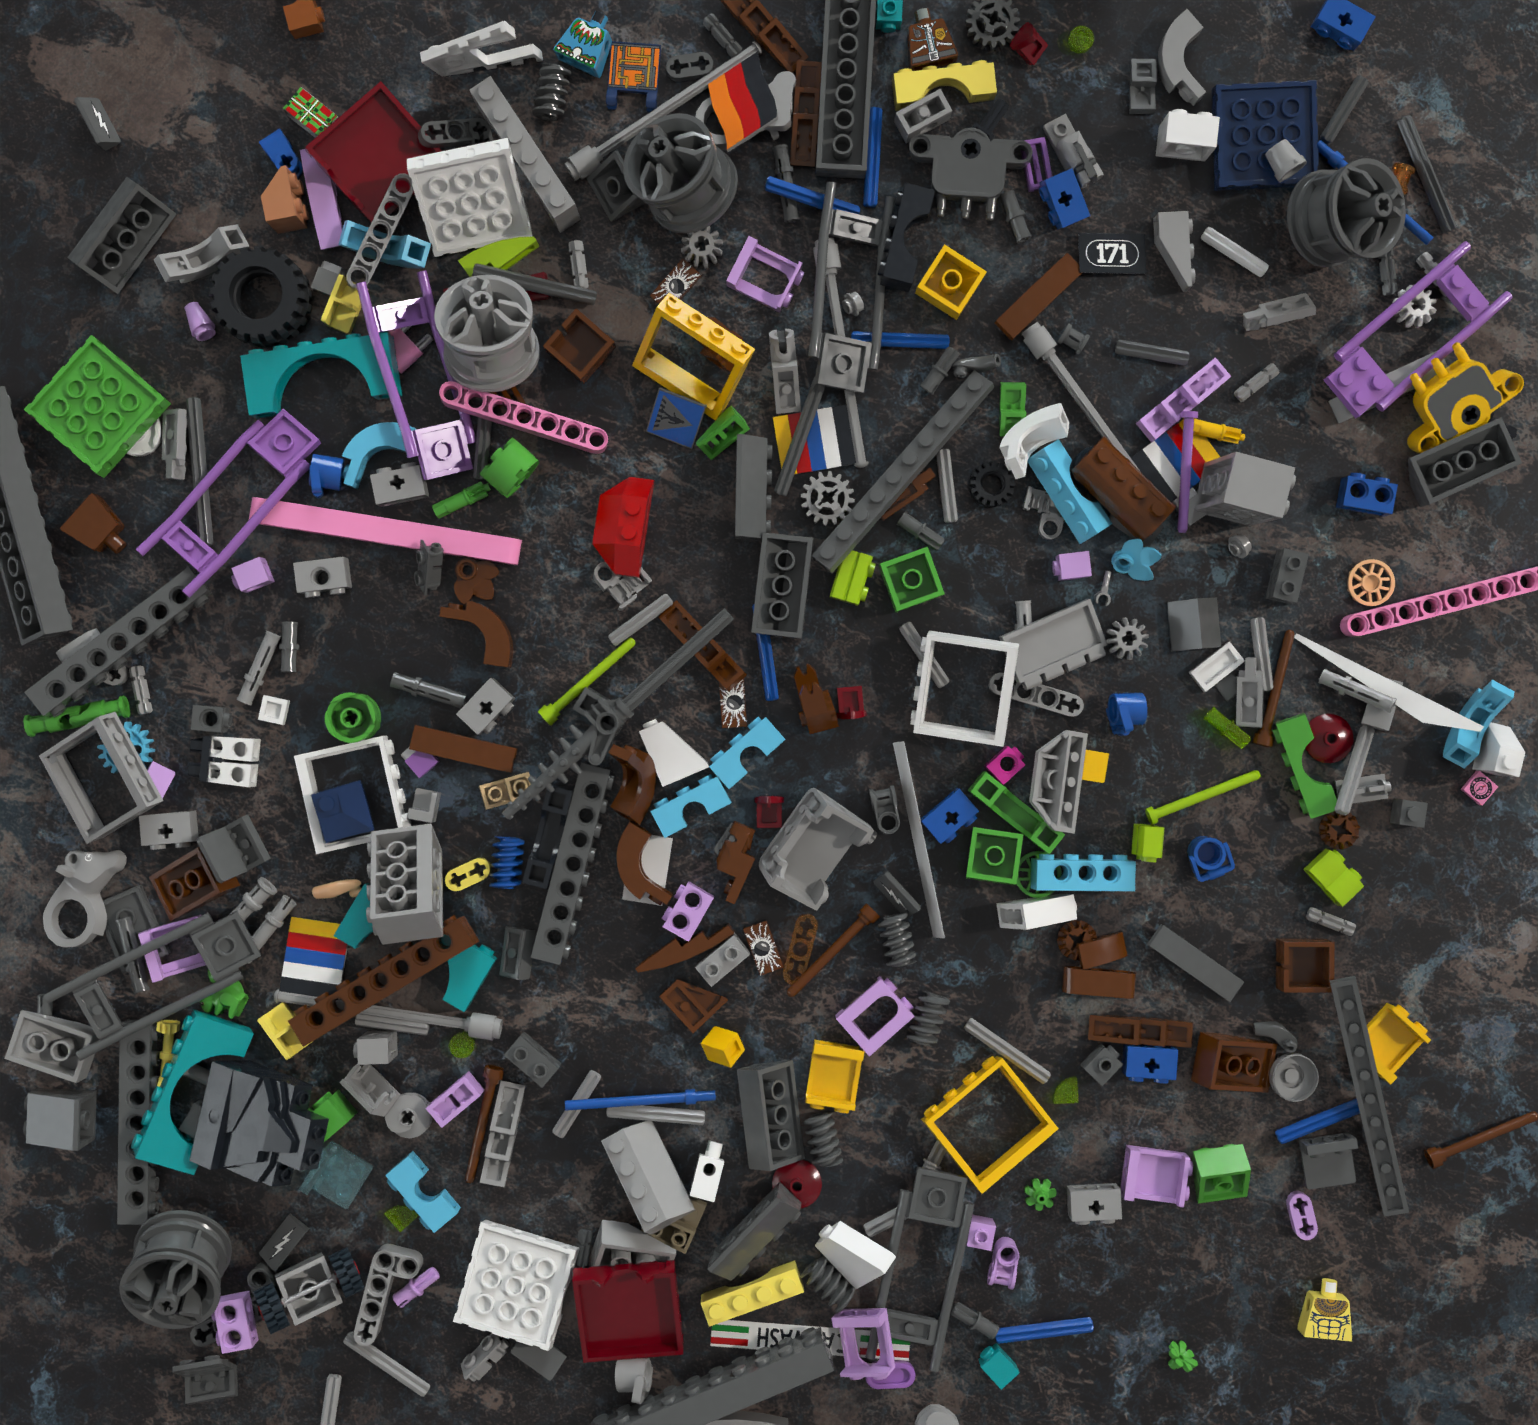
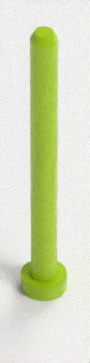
M1257 770L1251 771L1156 809H1153V807L1146 808L1145 813L1151 825L1158 823V818L1256 781L1261 777L1260 772Z

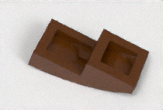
M1122 931L1098 936V939L1076 944L1080 965L1083 970L1128 956Z

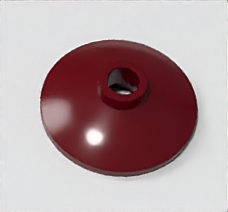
M1321 714L1309 722L1314 739L1305 749L1313 759L1322 763H1335L1348 755L1353 745V732L1345 719L1335 714ZM1329 734H1333L1335 737L1333 743L1327 741Z
M804 1159L776 1169L772 1179V1188L780 1182L801 1201V1208L808 1207L814 1203L822 1188L819 1171L812 1163ZM795 1182H799L802 1184V1187L799 1190H795L792 1185Z

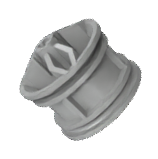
M478 275L455 283L442 294L435 308L434 319L437 331L444 342V362L446 368L456 382L475 391L497 392L512 388L530 376L538 363L540 347L538 338L532 328V302L527 292L519 284L501 276Z

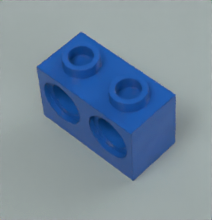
M1350 473V476L1341 478L1336 508L1384 517L1393 514L1398 484L1390 483V479L1375 477L1374 480L1365 479L1366 475L1361 473ZM1352 485L1359 489V496L1357 498L1352 496L1350 492ZM1376 490H1380L1383 493L1384 499L1382 502L1375 498Z

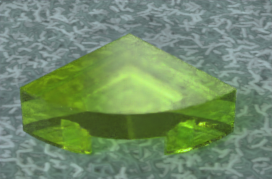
M1076 1076L1063 1080L1056 1087L1052 1099L1053 1104L1079 1103L1078 1079Z
M404 1205L394 1206L384 1213L399 1232L403 1231L419 1216L415 1210H410Z

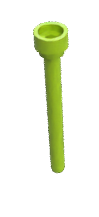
M633 638L625 640L553 705L551 703L548 706L544 705L538 710V713L552 726L558 720L559 712L583 692L585 687L591 685L633 648L635 640Z

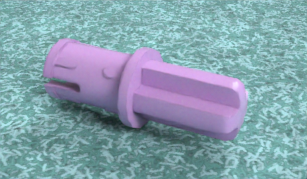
M431 1267L416 1279H409V1283L393 1294V1300L396 1305L403 1308L413 1298L422 1296L423 1290L439 1279L440 1275L436 1268Z

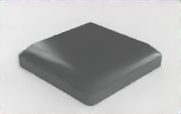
M1233 672L1215 684V687L1226 702L1237 696V677Z

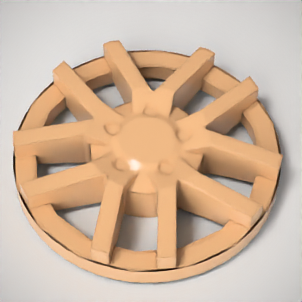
M1375 559L1361 561L1348 573L1347 591L1351 594L1353 600L1362 605H1380L1387 601L1394 591V574L1390 567L1382 561ZM1370 564L1368 571L1362 565ZM1375 564L1380 565L1377 574L1373 573ZM1357 569L1363 573L1362 578L1355 574ZM1385 569L1389 577L1381 578L1380 576ZM1353 578L1359 581V583L1354 586H1352ZM1382 581H1390V586L1383 587ZM1361 586L1362 592L1356 595L1354 589ZM1380 590L1388 591L1384 598L1381 597ZM1375 592L1377 598L1376 602H1372L1371 593ZM1365 593L1367 601L1360 599V597L1363 596Z

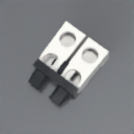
M203 736V738L191 739L190 752L201 753V763L189 762L187 774L204 782L256 787L258 764L231 762V760L259 761L261 739Z

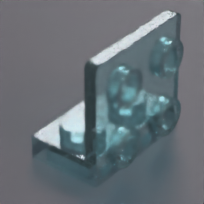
M331 1141L321 1153L318 1169H313L309 1172L299 1191L308 1195L312 1190H315L344 1209H348L371 1173L373 1165Z

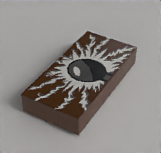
M682 258L652 292L650 298L658 305L668 293L682 300L702 275Z
M744 679L730 692L719 682L722 728L747 727Z
M767 920L743 928L760 976L784 967Z

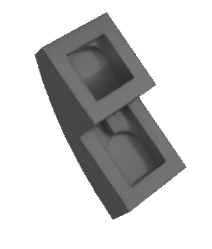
M1131 59L1129 114L1154 115L1156 59Z

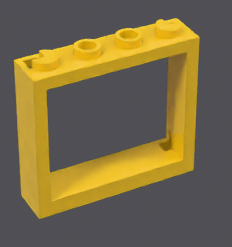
M668 293L656 307L632 366L671 392L707 405L704 413L716 421L727 407L755 349L674 295ZM663 318L734 364L721 394L651 348Z
M991 1056L986 1059L981 1065L982 1069L976 1074L972 1072L962 1080L963 1085L957 1090L955 1088L949 1090L943 1096L945 1100L939 1105L934 1104L924 1112L925 1116L921 1119L981 1194L1059 1129L1005 1060L999 1056L995 1058ZM999 1069L1041 1123L981 1174L976 1176L934 1122L995 1070Z

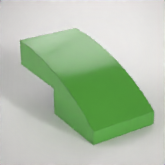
M1000 382V436H1005L1017 422L1026 417L1025 382Z

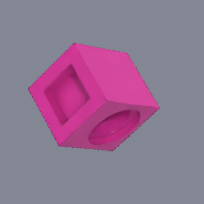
M1005 746L984 767L998 782L1004 785L1025 766L1022 761L1024 756L1015 746L1012 749L1009 746ZM1008 756L1011 758L1013 765L1010 770L1004 771L1000 766L1002 758Z

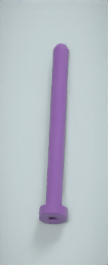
M1180 411V418H1184L1177 526L1179 533H1186L1188 530L1194 419L1198 418L1197 411Z

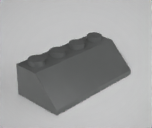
M126 177L67 258L118 294L176 216V213L136 182Z
M1502 417L1408 459L1410 486L1420 507L1437 502L1522 463Z
M737 434L736 540L762 541L763 532L771 533V520H766V510H771V495H766L767 485H772V470H767V460H772V445H767V438Z
M763 532L751 633L802 640L813 538Z
M793 1060L759 1063L737 1069L749 1169L772 1171L805 1159Z
M779 1182L711 1252L707 1269L711 1273L730 1281L737 1275L741 1277L750 1266L748 1263L753 1258L759 1259L767 1249L765 1246L771 1240L775 1242L784 1232L783 1228L788 1222L793 1224L801 1215V1201Z

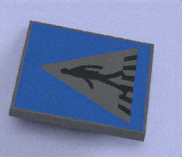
M659 388L646 432L693 449L707 405Z

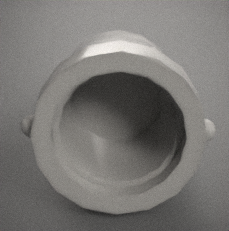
M1287 139L1274 145L1265 154L1278 182L1290 178L1307 163L1303 155H1300Z

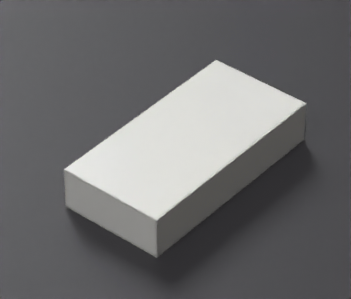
M1227 642L1188 673L1202 691L1206 692L1245 662V660L1234 646Z

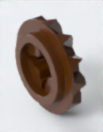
M1334 811L1322 818L1319 833L1327 846L1333 849L1344 850L1353 846V843L1359 838L1360 826L1356 817L1351 813L1344 816ZM1343 823V828L1349 833L1340 834L1338 837L1337 831L1331 825L1340 826Z
M1073 920L1063 925L1059 930L1057 944L1061 953L1067 958L1079 960L1077 946H1072L1074 941L1069 934L1077 937L1082 934L1081 940L1085 942L1097 939L1096 932L1090 924L1081 920Z

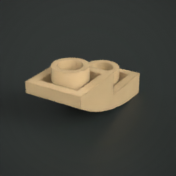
M529 772L480 785L479 789L485 810L505 805L510 801L513 802L519 796L517 791L520 788L525 790L531 785L527 779L530 777Z

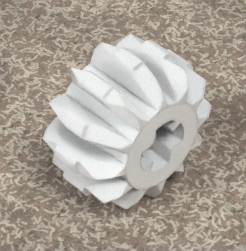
M1409 285L1408 287H1406V290H1400L1398 292V297H1401L1413 285ZM1423 290L1396 314L1399 313L1400 315L1397 322L1400 323L1405 320V327L1407 328L1413 324L1416 328H1419L1423 322H1430V315L1435 314L1437 311L1431 306L1436 303L1437 299L1429 298L1432 290H1428L1425 293ZM1414 303L1417 305L1415 310L1412 308Z

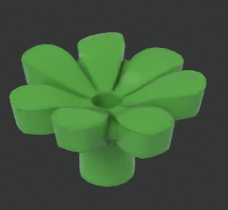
M1034 1178L1031 1182L1033 1187L1029 1185L1024 1187V1192L1029 1195L1025 1199L1026 1204L1029 1206L1034 1205V1208L1038 1211L1043 1209V1205L1051 1208L1054 1204L1051 1198L1056 1196V1189H1049L1051 1186L1050 1180L1044 1179L1042 1184H1040V1180Z
M1174 1341L1170 1343L1169 1356L1172 1359L1168 1361V1365L1174 1370L1183 1367L1186 1372H1190L1192 1368L1198 1366V1362L1193 1359L1194 1353L1190 1349L1186 1351L1187 1346L1184 1341H1180L1178 1345Z

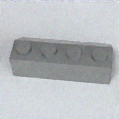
M645 1121L623 1128L601 1141L645 1233L652 1235L696 1210L653 1121Z

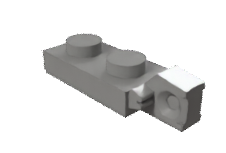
M1306 293L1259 304L1258 309L1243 313V326L1246 331L1258 330L1260 327L1279 325L1284 322L1303 319L1316 315V306Z
M171 409L163 412L162 460L166 462V479H185V453L187 451V410Z
M1246 657L1245 670H1239L1236 704L1237 727H1262L1264 677H1262L1263 671H1257V657Z

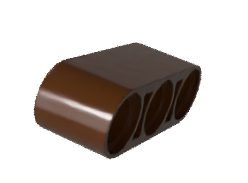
M1064 966L1062 992L1132 999L1135 993L1136 972L1101 968L1083 970L1081 967Z

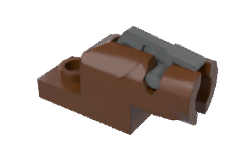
M737 821L730 823L714 847V851L718 856L717 869L735 877L734 881L728 880L723 892L727 894L725 901L734 905L755 860L754 856L746 852L751 849L752 839L756 830Z

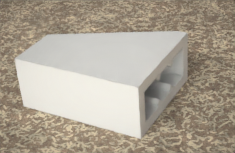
M654 719L643 724L644 729L639 731L648 754L654 761L656 773L662 787L709 767L708 762L663 721L658 723Z
M1492 722L1489 724L1482 738L1480 753L1474 760L1473 770L1499 776H1520L1525 751L1510 727Z
M1055 894L1040 898L996 903L1000 928L1028 930L1077 919V904L1074 900V894Z
M841 1221L833 1226L830 1224L826 1225L820 1231V1239L815 1244V1247L855 1289L884 1275L896 1258L892 1252Z

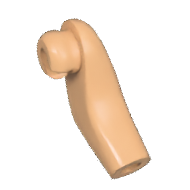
M358 879L339 880L314 887L312 894L316 899L334 898L346 892H349L351 897H356L362 889L360 887L362 883Z

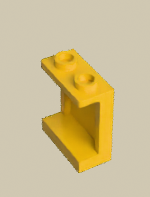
M1386 1003L1367 1024L1378 1076L1387 1083L1392 1084L1398 1078L1394 1073L1423 1042L1428 1044L1431 1039L1426 1035L1428 1031L1419 1022L1413 1023L1407 1018L1410 1014L1402 1006L1397 1004L1395 1007Z
M814 1039L805 1103L810 1104L809 1107L814 1109H824V1106L833 1107L834 1111L839 1113H849V1110L855 1111L861 1063L865 1051L860 1046Z

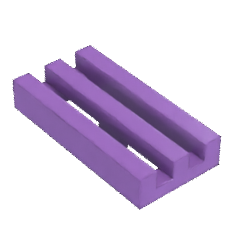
M1045 137L1025 140L1032 147V160L1037 184H1034L1029 163L1024 168L1029 192L1039 190L1041 187L1039 182L1042 181L1036 144H1040L1046 179L1053 177ZM1021 150L1022 160L1027 158V155Z

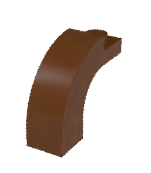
M468 600L466 610H463V605L448 603V608L440 607L439 617L468 621L475 624L482 631L486 642L483 664L512 667V638L506 624L494 611L484 605Z
M613 744L608 753L621 764L623 781L610 808L621 817L640 825L650 807L655 791V764L648 753L632 746L624 745L621 748Z
M630 821L621 835L617 848V867L620 877L627 889L639 900L647 892L650 894L648 898L656 904L661 905L664 903L667 905L674 894L652 881L642 867V853L653 834Z

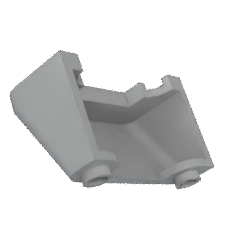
M811 788L805 793L762 854L759 861V869L770 887L817 911L821 904L825 903L828 899L829 892L825 881L849 847L852 844L860 847L868 843L874 830L868 823L816 788Z

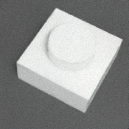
M263 695L258 720L285 725L290 700Z

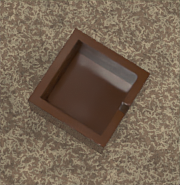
M576 308L561 325L567 333L564 337L562 332L557 329L543 347L549 355L584 384L613 352L616 345L608 335Z
M1276 938V961L1281 963V966H1276V989L1284 993H1332L1329 980H1334L1335 942L1328 939Z

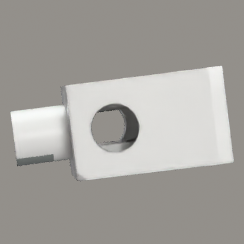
M708 1140L705 1154L699 1153L689 1191L690 1196L711 1202L715 1201L724 1165V1160L720 1159L723 1144ZM706 1164L714 1165L712 1173L704 1172Z

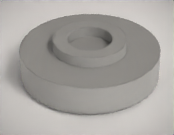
M1286 1053L1277 1058L1271 1066L1269 1072L1270 1085L1274 1092L1285 1100L1292 1102L1305 1100L1313 1094L1318 1085L1319 1076L1315 1064L1302 1054Z

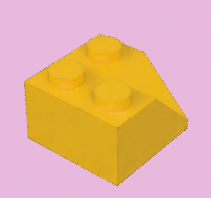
M944 244L917 286L915 294L957 320L987 271Z

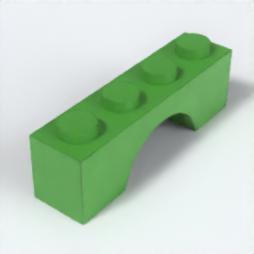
M1302 713L1276 722L1277 729H1274L1273 733L1277 744L1283 743L1286 751L1281 753L1286 768L1291 766L1294 776H1291L1290 779L1294 790H1300L1303 799L1298 800L1303 814L1308 813L1310 818L1313 819L1334 812L1337 798L1332 785L1312 779L1305 773L1302 766L1304 749L1314 739L1306 714Z
M982 771L967 790L1048 854H1051L1065 836L1063 832L1051 830L1038 813L1019 800L987 772Z

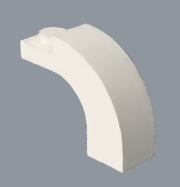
M1061 403L1042 408L1021 419L1002 439L1000 450L1005 458L1007 469L1009 471L1012 470L1015 479L1025 477L1028 459L1037 448L1048 442L1068 437L1069 421Z

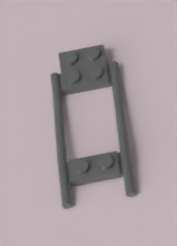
M826 182L818 238L812 331L808 357L818 358L814 384L864 393L867 369L877 370L879 363L885 286L880 285L882 276L877 274L881 260L886 261L887 253L883 252L886 238L890 237L891 229H889V225L894 211L895 197H885L883 217L880 220L838 209L834 210L833 203L836 183ZM829 236L878 246L871 342L822 333Z
M238 911L216 922H213L210 914L207 912L148 943L90 970L43 996L49 1004L73 992L97 1038H99L98 1041L76 1052L78 1059L82 1061L119 1040L244 979L239 967L260 957L261 953ZM190 934L216 982L123 1027L97 978Z
M917 1166L912 1192L904 1189L900 1190L888 1251L897 1257L905 1217L945 1226L960 1227L939 1320L933 1317L887 1309L891 1338L934 1345L929 1370L939 1372L948 1322L975 1204L963 1202L967 1176ZM896 1258L886 1273L882 1275L875 1308H885ZM871 1327L865 1357L874 1360L878 1347V1335L876 1327Z

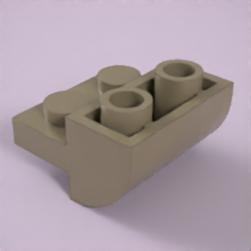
M690 1195L689 1197L696 1210L650 1235L686 1254L696 1228L707 1206V1202Z

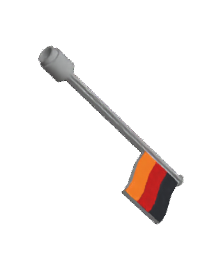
M755 41L752 42L751 46L597 148L593 147L591 149L587 145L568 158L569 161L564 163L571 177L574 181L579 178L581 180L601 165L600 161L603 160L604 156L636 136L652 121L666 116L707 88H709L714 112L725 134L727 152L778 120L775 99L762 73L759 55L762 54L760 44Z

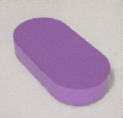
M897 1360L895 1361V1369L886 1379L875 1380L873 1377L865 1378L868 1385L874 1389L907 1388L915 1380V1371L912 1364L908 1361Z

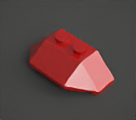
M628 477L599 497L592 544L615 575L640 578L654 480Z

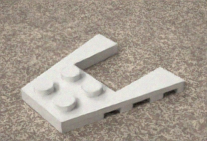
M506 21L441 45L431 46L428 50L420 52L421 62L440 76L474 72L473 68L484 66L486 69H495L498 64L510 61L512 66L524 64L523 59L534 57L537 62L543 61L542 51L534 44L490 55H485L477 49L516 39L515 29Z

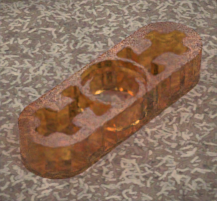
M809 913L799 915L793 929L783 967V978L790 985L800 977L796 976L794 980L790 979V974L787 971L792 970L794 966V961L789 962L790 957L797 961H805L804 965L799 963L797 968L798 972L802 975L807 970L818 923L816 918ZM806 918H809L810 923L814 925L813 928H808L806 937L811 936L810 941L803 937L796 938L797 933L802 935L803 926L799 924L800 922H805ZM798 942H803L807 945L808 950L803 956H797L793 952V946Z

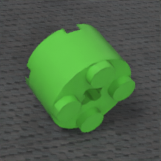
M512 437L503 449L500 447L493 453L490 458L493 463L487 464L480 472V475L502 495L509 498L521 487L520 484L525 478L528 479L538 466L539 460Z
M349 692L336 696L330 702L325 713V724L329 733L346 743H357L370 739L380 729L381 712L379 706L370 696L362 693ZM352 713L357 714L358 718L355 719V722L349 721V717L352 716Z

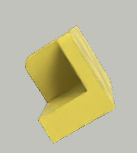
M339 274L321 321L330 328L345 334H351L361 310V303L358 291L352 289L347 284L344 275Z
M282 1002L257 1019V1021L283 1057L288 1060L306 1046H302L288 1020L295 1017L294 1013L286 1002Z

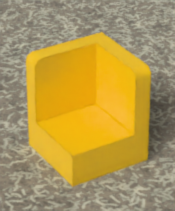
M1086 750L1082 780L1104 783L1109 753Z
M714 1026L701 1042V1046L709 1061L730 1068L745 1051L738 1033Z

